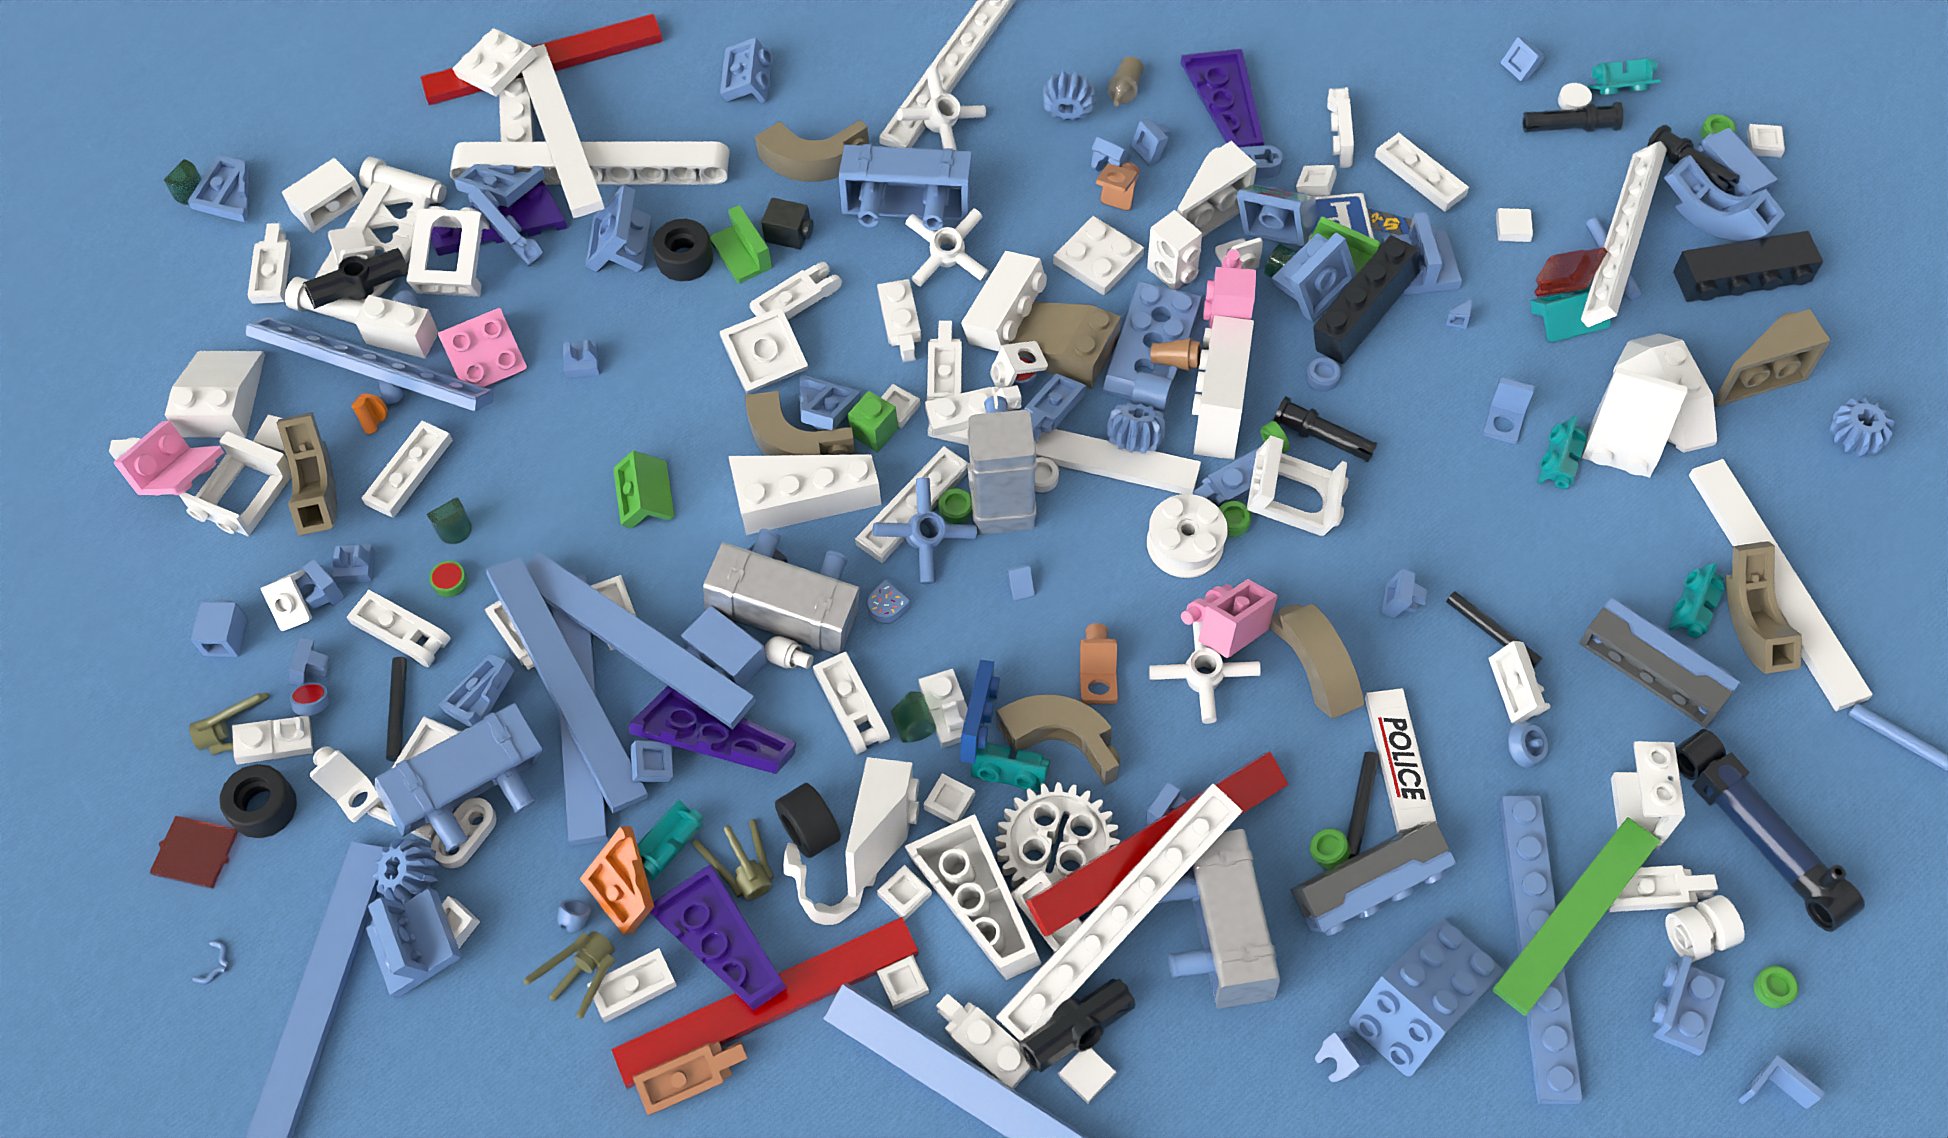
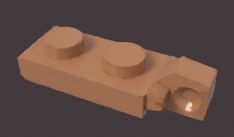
M716 1041L710 1045L709 1043L633 1075V1080L647 1115H651L724 1083V1079L732 1076L729 1067L748 1059L742 1041L723 1049L719 1041Z

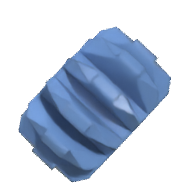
M1062 71L1061 75L1052 74L1051 79L1046 81V86H1044L1043 90L1044 109L1051 112V117L1059 116L1062 117L1063 121L1071 119L1076 122L1078 117L1086 118L1087 114L1092 112L1095 105L1094 83L1088 81L1086 75L1078 76L1076 71L1073 74H1068L1065 71Z
M1866 397L1858 402L1851 398L1843 406L1837 408L1832 416L1833 419L1829 432L1835 435L1833 444H1843L1845 446L1844 453L1855 450L1858 457L1866 452L1873 456L1881 448L1887 446L1892 439V431L1896 422L1889 419L1891 410H1881L1879 408V401L1869 404Z
M1127 402L1126 405H1116L1115 410L1111 411L1107 422L1109 442L1117 445L1118 449H1127L1131 453L1138 451L1145 454L1146 451H1156L1157 447L1161 445L1162 439H1164L1166 430L1163 413L1155 411L1153 406H1143L1142 403L1136 405Z
M413 838L393 839L390 847H382V859L375 861L379 866L378 871L373 875V878L379 881L376 891L385 895V899L405 903L427 888H430L431 882L438 881L434 877V871L440 866V864L434 861L436 851L428 847L427 843H423L422 840Z

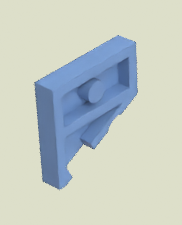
M217 155L187 201L191 209L246 223L248 220L249 168L246 162Z
M474 164L455 178L457 190L467 194L476 187L482 193L488 190L501 206L509 207L545 178V172L542 166H534L530 172H516L515 165L493 166L490 164Z
M801 375L799 380L801 422L813 425L819 430L833 431L860 401L861 391Z
M489 654L438 706L452 718L472 726L482 721L489 714L515 670L506 660Z

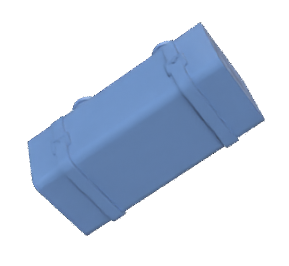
M872 144L844 145L839 170L842 214L858 215L859 223L865 227L877 225L879 216L909 218L914 214L918 218H923V226L932 231L941 229L943 220L963 221L970 213L972 200V151H957L950 148L938 150L872 146Z
M513 703L496 713L485 716L482 721L413 758L397 763L396 767L376 777L375 790L402 836L431 822L444 844L445 850L449 852L468 841V837L464 834L451 811L460 806L464 801L474 798L499 784L513 807L515 814L527 809L536 802L519 773L538 762L542 748L518 707Z

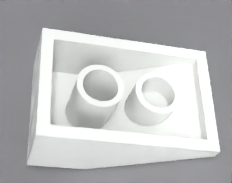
M1232 141L1220 148L1213 149L1206 156L1182 199L1177 212L1201 231L1202 237H1204L1240 213L1237 193L1240 189L1254 185L1257 164Z
M198 351L172 386L165 412L168 421L172 422L182 437H223L227 431L240 437H246L265 358L264 352Z
M1616 367L1591 422L1581 458L1591 460L1598 465H1608L1625 470L1633 475H1642L1650 478L1664 450L1688 387Z
M867 757L846 848L848 896L850 897L858 896L908 837L910 824H917L919 815V802H917L919 779L913 778V763Z

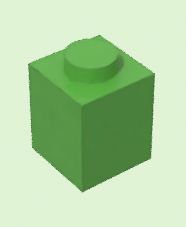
M868 391L848 413L849 426L852 427L853 438L876 452H879L898 430L896 407L871 391Z

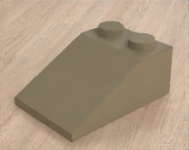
M1033 302L1029 315L1024 317L1018 327L1016 337L1009 344L1036 341L1048 364L1044 371L1054 375L1056 373L1085 384L1087 388L1092 389L1119 340L1121 316L1093 305ZM1020 351L1018 355L1028 356L1036 362V358L1032 353L1028 351Z
M1808 309L1797 313L1788 312L1780 316L1733 364L1714 399V405L1719 407L1807 380L1831 342L1812 311Z

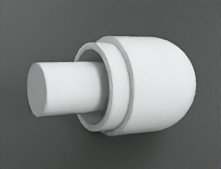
M775 636L769 639L765 645L766 657L775 665L786 669H793L797 665L809 669L813 663V655L802 652V646L794 640L783 636Z

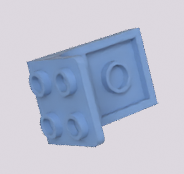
M1442 917L1380 977L1349 1019V1024L1353 1030L1406 1076H1412L1446 1034L1489 990L1505 970Z

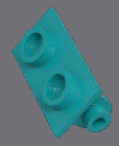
M1649 57L1626 60V72L1623 73L1622 61L1598 63L1597 66L1592 68V77L1597 79V84L1588 85V88L1600 89V94L1619 93V87L1630 86V91L1648 90L1649 84L1661 82V79L1652 78V72L1657 70V62Z
M1576 415L1562 424L1558 423L1551 430L1548 436L1550 444L1547 453L1539 464L1541 471L1537 483L1541 484L1551 479L1555 482V486L1560 489H1567L1569 485L1573 484L1579 465L1576 461L1581 458L1587 441L1585 429L1575 426L1578 419Z
M1715 562L1703 568L1694 569L1687 575L1684 580L1685 588L1682 596L1672 610L1673 618L1669 625V630L1683 626L1687 629V634L1692 638H1701L1702 635L1707 633L1714 612L1705 607L1704 604L1711 609L1716 608L1725 588L1724 578L1720 574L1714 573L1717 567Z
M987 742L985 750L978 749L975 764L972 763L971 777L980 778L986 782H998L1016 786L1022 790L1030 789L1041 792V784H1045V776L1050 765V759L1043 758L1044 754L1018 749L1016 759L1012 760L1009 759L1010 747Z
M680 799L672 805L637 844L645 874L652 881L657 878L704 825L702 823L703 816L695 809L690 810Z

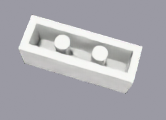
M1005 251L961 322L970 345L999 352L1002 345H1007L1010 341L1014 340L1018 327L1024 317L1029 315L1032 304L1039 292H1042L1046 286L1047 277L1040 258Z

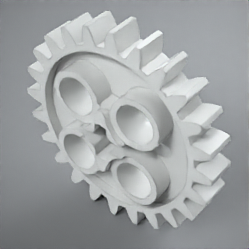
M1057 782L1054 792H1049L1047 786L1041 784V794L1038 796L1032 790L1027 789L1026 802L1017 797L1014 798L1016 811L1011 809L1004 810V818L1008 822L998 823V832L1003 835L996 837V847L1002 848L997 852V860L999 862H1006L1002 867L1004 876L1014 874L1012 886L1015 888L1021 885L1040 869L1054 884L1073 872L1067 871L1061 866L1065 861L1073 860L1078 862L1080 866H1083L1120 843L1119 839L1112 838L1118 834V825H1108L1112 821V812L1100 813L1103 801L1100 799L1091 804V791L1089 790L1083 793L1081 797L1077 796L1076 785L1074 784L1068 793L1063 792L1060 782ZM1063 814H1068L1069 818L1064 828L1063 842L1059 845L1053 872L1047 873L1046 869L1052 856V844H1055ZM1041 816H1048L1054 822L1048 826H1041L1035 820ZM1084 826L1091 833L1086 836H1077L1072 832V829ZM1037 850L1044 856L1040 860L1031 861L1024 855L1028 851Z

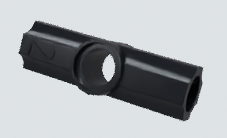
M399 248L368 259L360 256H350L339 263L338 270L303 282V285L315 309L345 297L353 300L366 299L368 295H372L374 292V286L407 275L408 266Z
M1112 978L1080 1001L1077 998H1069L1061 1003L1054 1011L1051 1021L1019 1042L1020 1051L1024 1055L1027 1064L1035 1072H1043L1075 1049L1079 1052L1091 1049L1101 1039L1106 1027L1135 1008V999L1122 980Z

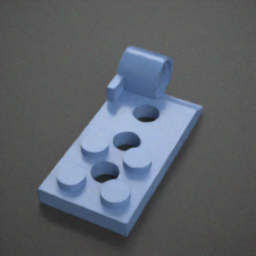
M1138 282L1106 375L1102 393L1129 399L1132 404L1139 405L1142 403L1146 407L1153 406L1155 410L1165 412L1168 408L1180 369L1172 365L1170 367L1151 363V348L1145 346L1144 343L1148 340L1164 343L1190 338L1201 305L1202 296ZM1158 314L1166 315L1169 318V320L1167 322L1161 323L1155 321L1153 317ZM1140 366H1147L1152 369V372L1139 371L1137 373L1135 369Z

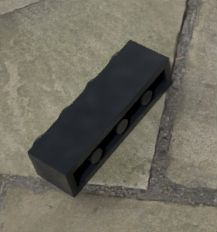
M1809 231L1685 250L1682 251L1673 273L1686 302L1697 300L1709 301L1715 297L1739 296L1746 292L1770 291L1782 286L1807 284L1813 281L1823 263V259Z
M1392 235L1386 239L1313 326L1317 352L1344 365L1420 273L1419 248Z

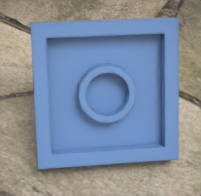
M623 185L604 205L605 209L598 211L593 216L585 267L597 272L608 260L635 272L644 267L651 215L633 208L635 189Z
M1427 212L1414 213L1409 233L1394 236L1419 248L1420 273L1401 296L1460 289L1462 280L1447 230L1436 231L1435 225H1430ZM1389 236L1382 238L1381 245L1386 241V239Z
M1317 233L1272 277L1274 286L1297 300L1302 315L1311 322L1344 291L1357 275L1346 238L1335 233L1328 240Z
M427 888L404 904L380 897L368 905L373 920L371 925L366 927L390 996L400 997L462 958L436 890Z

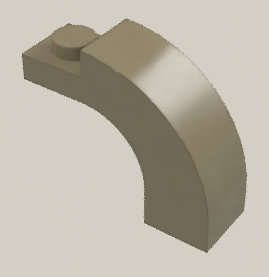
M861 120L824 140L802 139L794 135L781 121L755 136L758 157L771 170L789 179L805 182H819L838 178L844 145L869 144L868 127Z
M779 391L745 395L747 415L753 438L766 456L856 455L852 427L834 429L833 431H803L790 425L783 417Z
M310 412L278 419L276 423L292 477L293 492L288 505L298 536L334 528L337 519L335 481L325 441L321 439L314 413Z
M1769 541L1733 546L1732 574L1726 575L1728 606L1738 639L1748 658L1764 674L1801 669L1802 634L1785 621L1778 607L1774 588L1775 545Z
M1313 603L1305 607L1300 604L1288 605L1272 615L1270 630L1286 641L1299 657L1308 676L1315 705L1334 719L1365 705L1355 668L1342 640L1327 617Z
M1044 694L1016 700L997 710V727L1015 755H1017L1018 749L1024 751L1043 741H1064L1072 744L1084 754L1104 786L1118 779V769L1121 761L1115 748L1109 744L1111 743L1112 727L1097 711L1085 703L1066 696Z

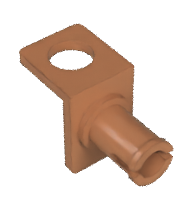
M1131 162L1124 163L1121 167L1108 163L1096 179V184L1103 186L1100 201L1104 204L1129 211L1132 207L1136 180L1140 173L1139 168Z
M1093 623L1085 629L1086 639L1080 641L1081 702L1085 704H1116L1118 702L1116 678L1117 640L1108 639V628L1105 625ZM1094 683H1103L1109 687V691L1105 694L1097 695L1091 693L1088 688Z

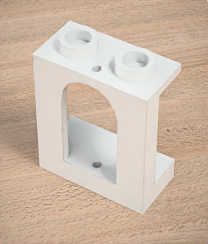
M431 206L429 209H417L407 276L408 284L416 293L480 297L482 284L476 278L481 235L482 229L490 228V224L483 214L473 208H462L461 211L448 210L440 206ZM433 226L462 228L456 272L426 270Z
M227 431L219 441L227 453L196 496L185 492L179 496L188 507L186 511L193 518L201 522H205L206 519L210 520L227 533L234 534L236 531L249 537L290 480V466L284 454ZM244 466L270 475L248 508L241 515L217 506L219 500Z
M1270 436L1256 452L1247 510L1324 536L1334 526L1337 527L1340 524L1344 515V507L1341 506V502L1349 481L1345 477L1347 462L1342 461L1333 471L1283 454L1284 440ZM1278 474L1315 488L1323 500L1321 511L1308 513L1273 501Z
M1635 741L1633 745L1637 773L1614 772L1611 777L1617 828L1629 817L1661 840L1655 848L1659 849L1685 816L1674 742Z

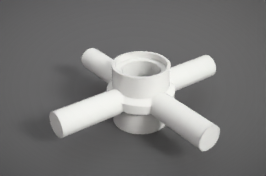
M931 67L926 70L932 99L926 107L899 108L897 110V118L899 121L924 120L928 129L940 133L944 150L945 148L957 150L952 126L957 122V119L984 118L986 108L984 105L960 106L956 97L943 93L938 68Z
M972 209L955 229L944 227L938 231L926 229L923 226V221L914 214L907 219L906 225L930 242V258L912 277V281L916 285L921 287L939 266L949 268L957 263L980 281L986 278L989 271L964 252L965 244L963 239L982 219V214L978 210ZM944 244H950L954 247V249L951 251H944L940 248V246Z
M1203 621L1193 622L1195 651L1186 664L1149 665L1150 680L1187 679L1191 689L1199 693L1202 722L1211 724L1217 721L1214 690L1221 683L1223 677L1260 676V662L1223 663L1218 652L1198 641ZM1200 667H1206L1210 669L1212 673L1202 674L1199 671H1197V669Z

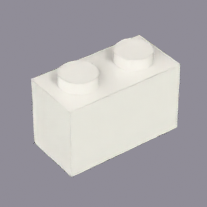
M335 158L282 191L291 212L312 234L360 203L364 198L356 179Z
M368 295L354 320L366 344L421 358H426L439 333L429 309Z

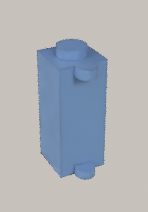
M1730 128L1717 134L1711 133L1700 142L1699 147L1696 148L1697 151H1700L1740 176L1738 184L1725 179L1726 182L1735 187L1728 194L1745 197L1766 189L1771 195L1778 179Z

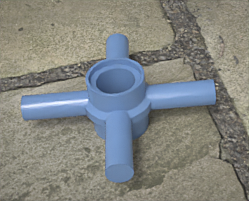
M917 478V514L912 516L908 523L875 522L873 524V536L905 537L910 546L919 549L920 583L931 584L934 583L933 548L941 542L942 538L975 539L977 527L976 525L945 524L939 514L931 512L930 478ZM920 523L928 526L931 533L930 538L922 535Z

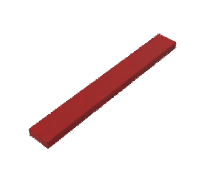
M653 13L532 47L544 44L553 69L557 71L663 42ZM452 68L420 76L429 105L484 91L458 78ZM522 72L516 78H523Z
M1267 752L1214 785L1242 810L1239 814L1240 816L1289 784L1272 753ZM1206 790L1026 900L1025 902L1043 936H1050L1102 903Z
M903 917L778 973L787 988L755 1010H752L734 993L611 1049L624 1085L627 1089L635 1086L633 1075L707 1043L710 1045L719 1041L722 1046L837 993L842 984L855 985L878 974L877 971L911 955L914 957L918 956V949Z

